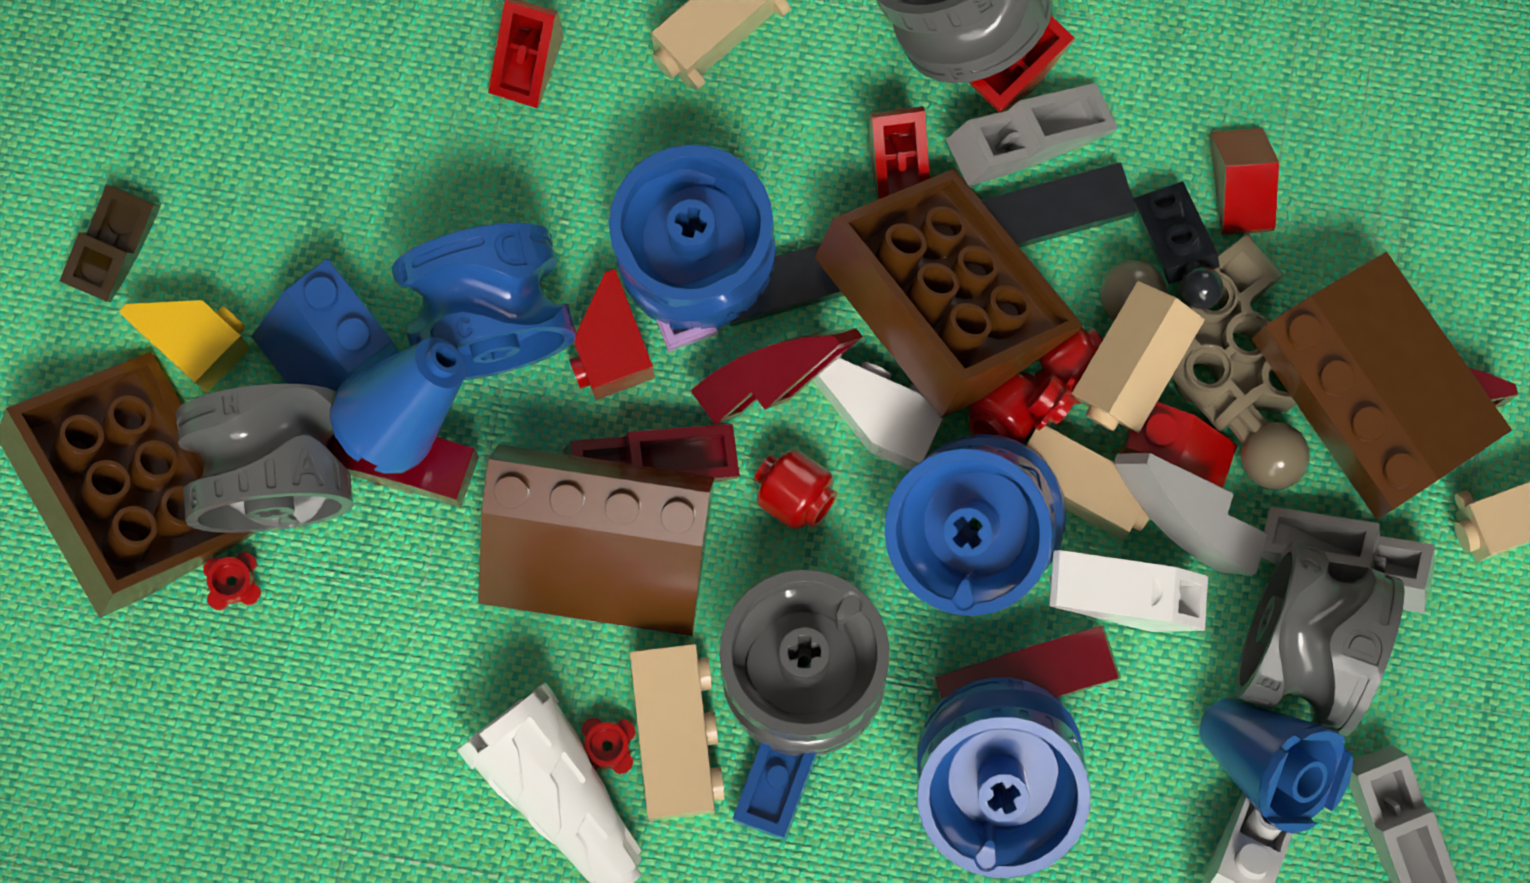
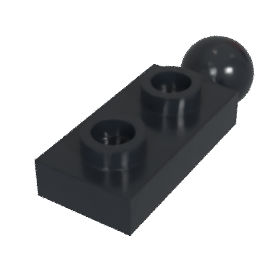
M1181 181L1134 197L1133 200L1137 209L1136 214L1168 285L1181 281V297L1186 304L1195 309H1207L1214 306L1221 299L1224 290L1222 278L1214 270L1220 267L1218 253L1184 182Z

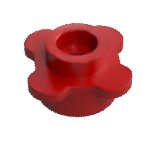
M1051 374L1035 392L1026 409L1039 418L1034 425V428L1038 431L1049 420L1058 424L1074 405L1076 398L1071 395L1070 391L1076 380L1073 376L1070 375L1063 382Z
M242 552L236 558L225 557L219 559L213 557L204 564L203 573L207 577V586L210 591L207 596V602L213 609L222 611L229 604L243 602L245 605L251 606L258 602L261 597V589L255 585L254 570L257 567V560L254 556ZM232 576L236 577V585L229 586L227 580Z
M596 717L589 718L583 723L581 731L585 736L584 749L595 771L598 768L613 769L617 774L627 773L633 766V759L629 755L630 741L636 735L633 724L628 720H620L616 724L610 722L602 723ZM611 741L613 744L610 751L603 750V742Z

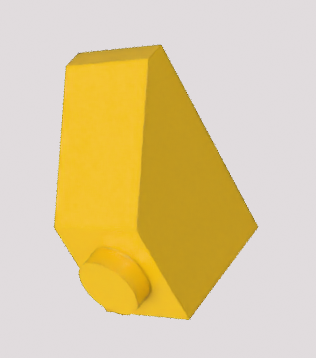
M203 300L125 304L118 311L206 394L251 348L240 335L246 328L245 325L223 305L215 312Z

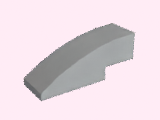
M1092 83L1020 100L1008 111L967 120L946 141L967 185L971 186L1058 157L1116 131L1118 127L1097 84Z
M1151 453L1116 455L1114 465L1127 488L1149 518L1173 542L1195 559L1220 573L1256 575L1268 533L1228 515L1233 493Z
M1270 507L1264 529L1268 536L1262 558L1276 565L1282 552L1291 541L1306 544L1324 551L1329 561L1328 569L1330 575L1337 581L1354 582L1363 578L1369 568L1401 579L1404 582L1405 588L1403 609L1425 614L1434 573V544L1380 536V523Z
M1390 745L1354 760L1349 786L1390 883H1458L1435 813L1424 803L1408 755Z

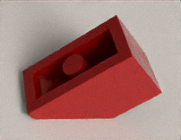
M616 270L607 271L604 273L576 333L574 345L578 356L569 359L579 388L582 389L590 386L595 401L655 378L653 365Z
M1157 402L1139 433L1128 428L1119 454L1151 453L1223 488L1237 444L1197 416Z

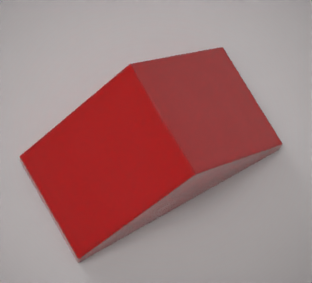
M522 0L504 1L488 90L489 94L534 108L539 107L564 39L558 11Z
M1051 15L1049 24L1042 37L1019 61L999 73L968 83L1000 113L1034 91L1074 42L1075 37Z
M924 107L870 113L867 138L877 200L929 179Z
M1254 128L1211 132L1209 138L1221 235L1274 231L1276 228L1279 160L1264 129Z

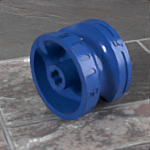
M683 145L671 147L654 153L640 162L626 175L617 189L611 205L609 218L611 244L627 293L635 305L648 317L665 324L669 322L671 328L680 331L700 327L701 329H719L730 325V321L740 316L739 313L748 311L757 301L760 293L763 294L769 284L770 273L774 270L776 257L771 202L760 179L742 160L726 151L710 146Z
M501 223L479 226L427 241L401 255L392 266L394 280L400 286L410 287L423 296V307L417 318L408 322L405 326L409 345H415L427 338H440L450 342L459 350L465 360L466 375L464 380L489 377L517 370L550 358L569 347L576 339L569 304H556L546 298L540 287L541 280L548 276L557 265V257L552 247L553 241L549 230L541 225L531 223Z
M993 434L962 436L945 443L928 455L923 461L914 466L896 487L890 498L885 516L884 535L889 558L895 572L905 586L919 599L934 608L952 614L968 616L994 613L1011 606L1023 598L1052 563L1053 552L1060 549L1066 530L1067 511L1064 494L1056 475L1046 461L1031 448L1017 440ZM978 521H980L983 526L981 529L977 528Z
M992 677L976 680L955 689L944 697L927 717L917 744V806L921 823L930 841L942 855L955 865L975 874L992 878H1014L1030 875L1049 867L1072 848L1086 825L1090 811L1091 790L1079 729L1072 715L1060 700L1047 690L1033 683L1014 678Z

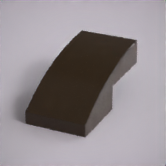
M106 184L87 233H78L59 281L101 300L111 302L137 259L161 206Z

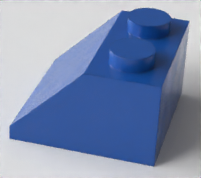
M328 258L281 294L251 336L288 384L315 385L337 391L341 384L350 376L399 352L391 338Z

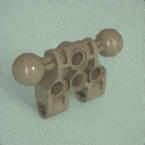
M1248 234L1218 256L1220 267L1214 270L1221 276L1224 285L1222 297L1218 301V311L1195 309L1186 304L1181 297V302L1204 318L1205 321L1171 378L1175 381L1176 389L1180 396L1188 402L1194 403L1218 432H1221L1228 426L1243 443L1241 451L1242 466L1250 480L1262 488L1285 489L1298 483L1306 473L1310 460L1309 446L1303 434L1289 424L1268 423L1257 410L1287 413L1296 403L1289 392L1277 391L1272 387L1268 375L1275 372L1253 342L1254 351L1247 352L1241 350L1233 340V333L1245 334L1252 340L1269 323L1261 314L1252 310L1251 304L1284 275ZM1134 260L1125 261L1112 267L1103 277L1100 287L1101 303L1107 316L1113 320L1116 319L1137 281L1167 293V284L1161 272L1148 262ZM1193 365L1208 367L1214 374L1215 383L1206 384L1198 380L1193 372Z

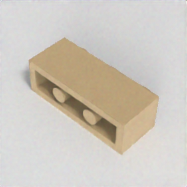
M696 644L630 652L648 819L656 821L715 814L714 801L725 800L721 766L710 768L708 746L718 745L715 711L704 713L702 691L712 690L709 657L698 658Z

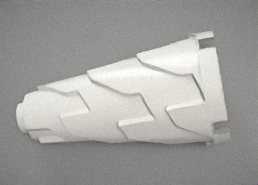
M546 682L532 690L533 693L524 700L523 698L500 714L469 739L470 741L457 749L471 769L475 767L498 795L520 811L540 835L555 844L589 883H634L642 875L637 867L642 861V857L639 855L641 849L613 807L604 783L591 765L577 733L557 705L559 701Z

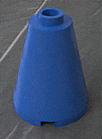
M427 338L347 378L336 391L335 401L330 407L329 416L334 435L346 453L357 462L364 458L370 463L377 465L374 470L384 474L404 473L418 465L431 450L465 378L466 364L462 354L454 345L444 339Z
M1231 698L1216 702L1202 716L1199 729L1201 742L1265 820L1278 830L1292 834L1309 830L1318 824L1312 818L1324 807L1332 812L1340 803L1350 783L1353 768L1352 753L1345 750L1343 741H1346L1342 734L1324 725Z

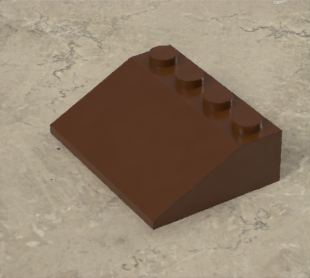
M955 169L833 218L815 255L817 262L940 418L983 399L1073 336L1083 325Z
M1387 252L1321 289L1266 324L1252 339L1376 520L1512 431Z
M152 352L5 409L0 422L1 447L99 618L150 596L203 565L210 558L220 555L255 533L211 532L195 529L187 525L185 521L183 489L189 483L201 478L204 463L198 453L186 451L180 448L178 444V426L175 413L182 403Z
M499 444L488 458L481 514L478 604L693 636L715 477Z

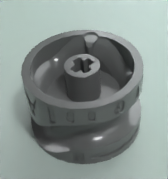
M876 0L886 18L893 23L897 40L914 68L926 77L948 83H963L984 79L1005 70L1019 61L1042 37L1049 24L1053 10V0Z
M264 384L209 393L181 405L175 413L178 426V444L180 448L186 451L198 453L204 463L201 478L189 483L183 489L185 521L187 525L195 529L211 532H264L312 525L334 519L350 511L354 506L350 473L326 448L336 438L329 417L330 407L334 404L336 391L305 384Z
M1291 541L1274 566L1252 618L1237 669L1235 695L1237 698L1268 709L1276 706L1281 698L1287 694L1298 695L1310 705L1311 722L1330 727L1346 737L1352 733L1366 713L1387 667L1401 621L1405 595L1404 582L1399 578L1369 568L1363 578L1354 582L1337 581L1330 575L1328 569L1329 561L1324 551L1297 541Z
M795 570L782 572L764 579L749 589L735 604L726 620L721 635L719 654L725 698L732 715L740 727L759 744L769 745L773 751L792 756H803L804 753L817 752L816 756L826 755L845 747L857 739L872 723L880 709L885 693L890 649L887 631L879 612L870 599L856 586L838 576L822 571ZM811 662L810 668H798V664L805 667Z

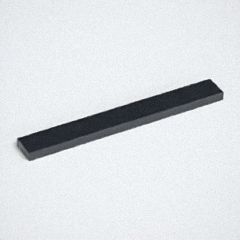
M1121 162L981 200L1019 248L1135 216L1137 212ZM820 245L776 256L774 270L770 273V281L763 294L760 293L757 301L748 311L739 313L740 316L730 321V327L844 296L815 259Z

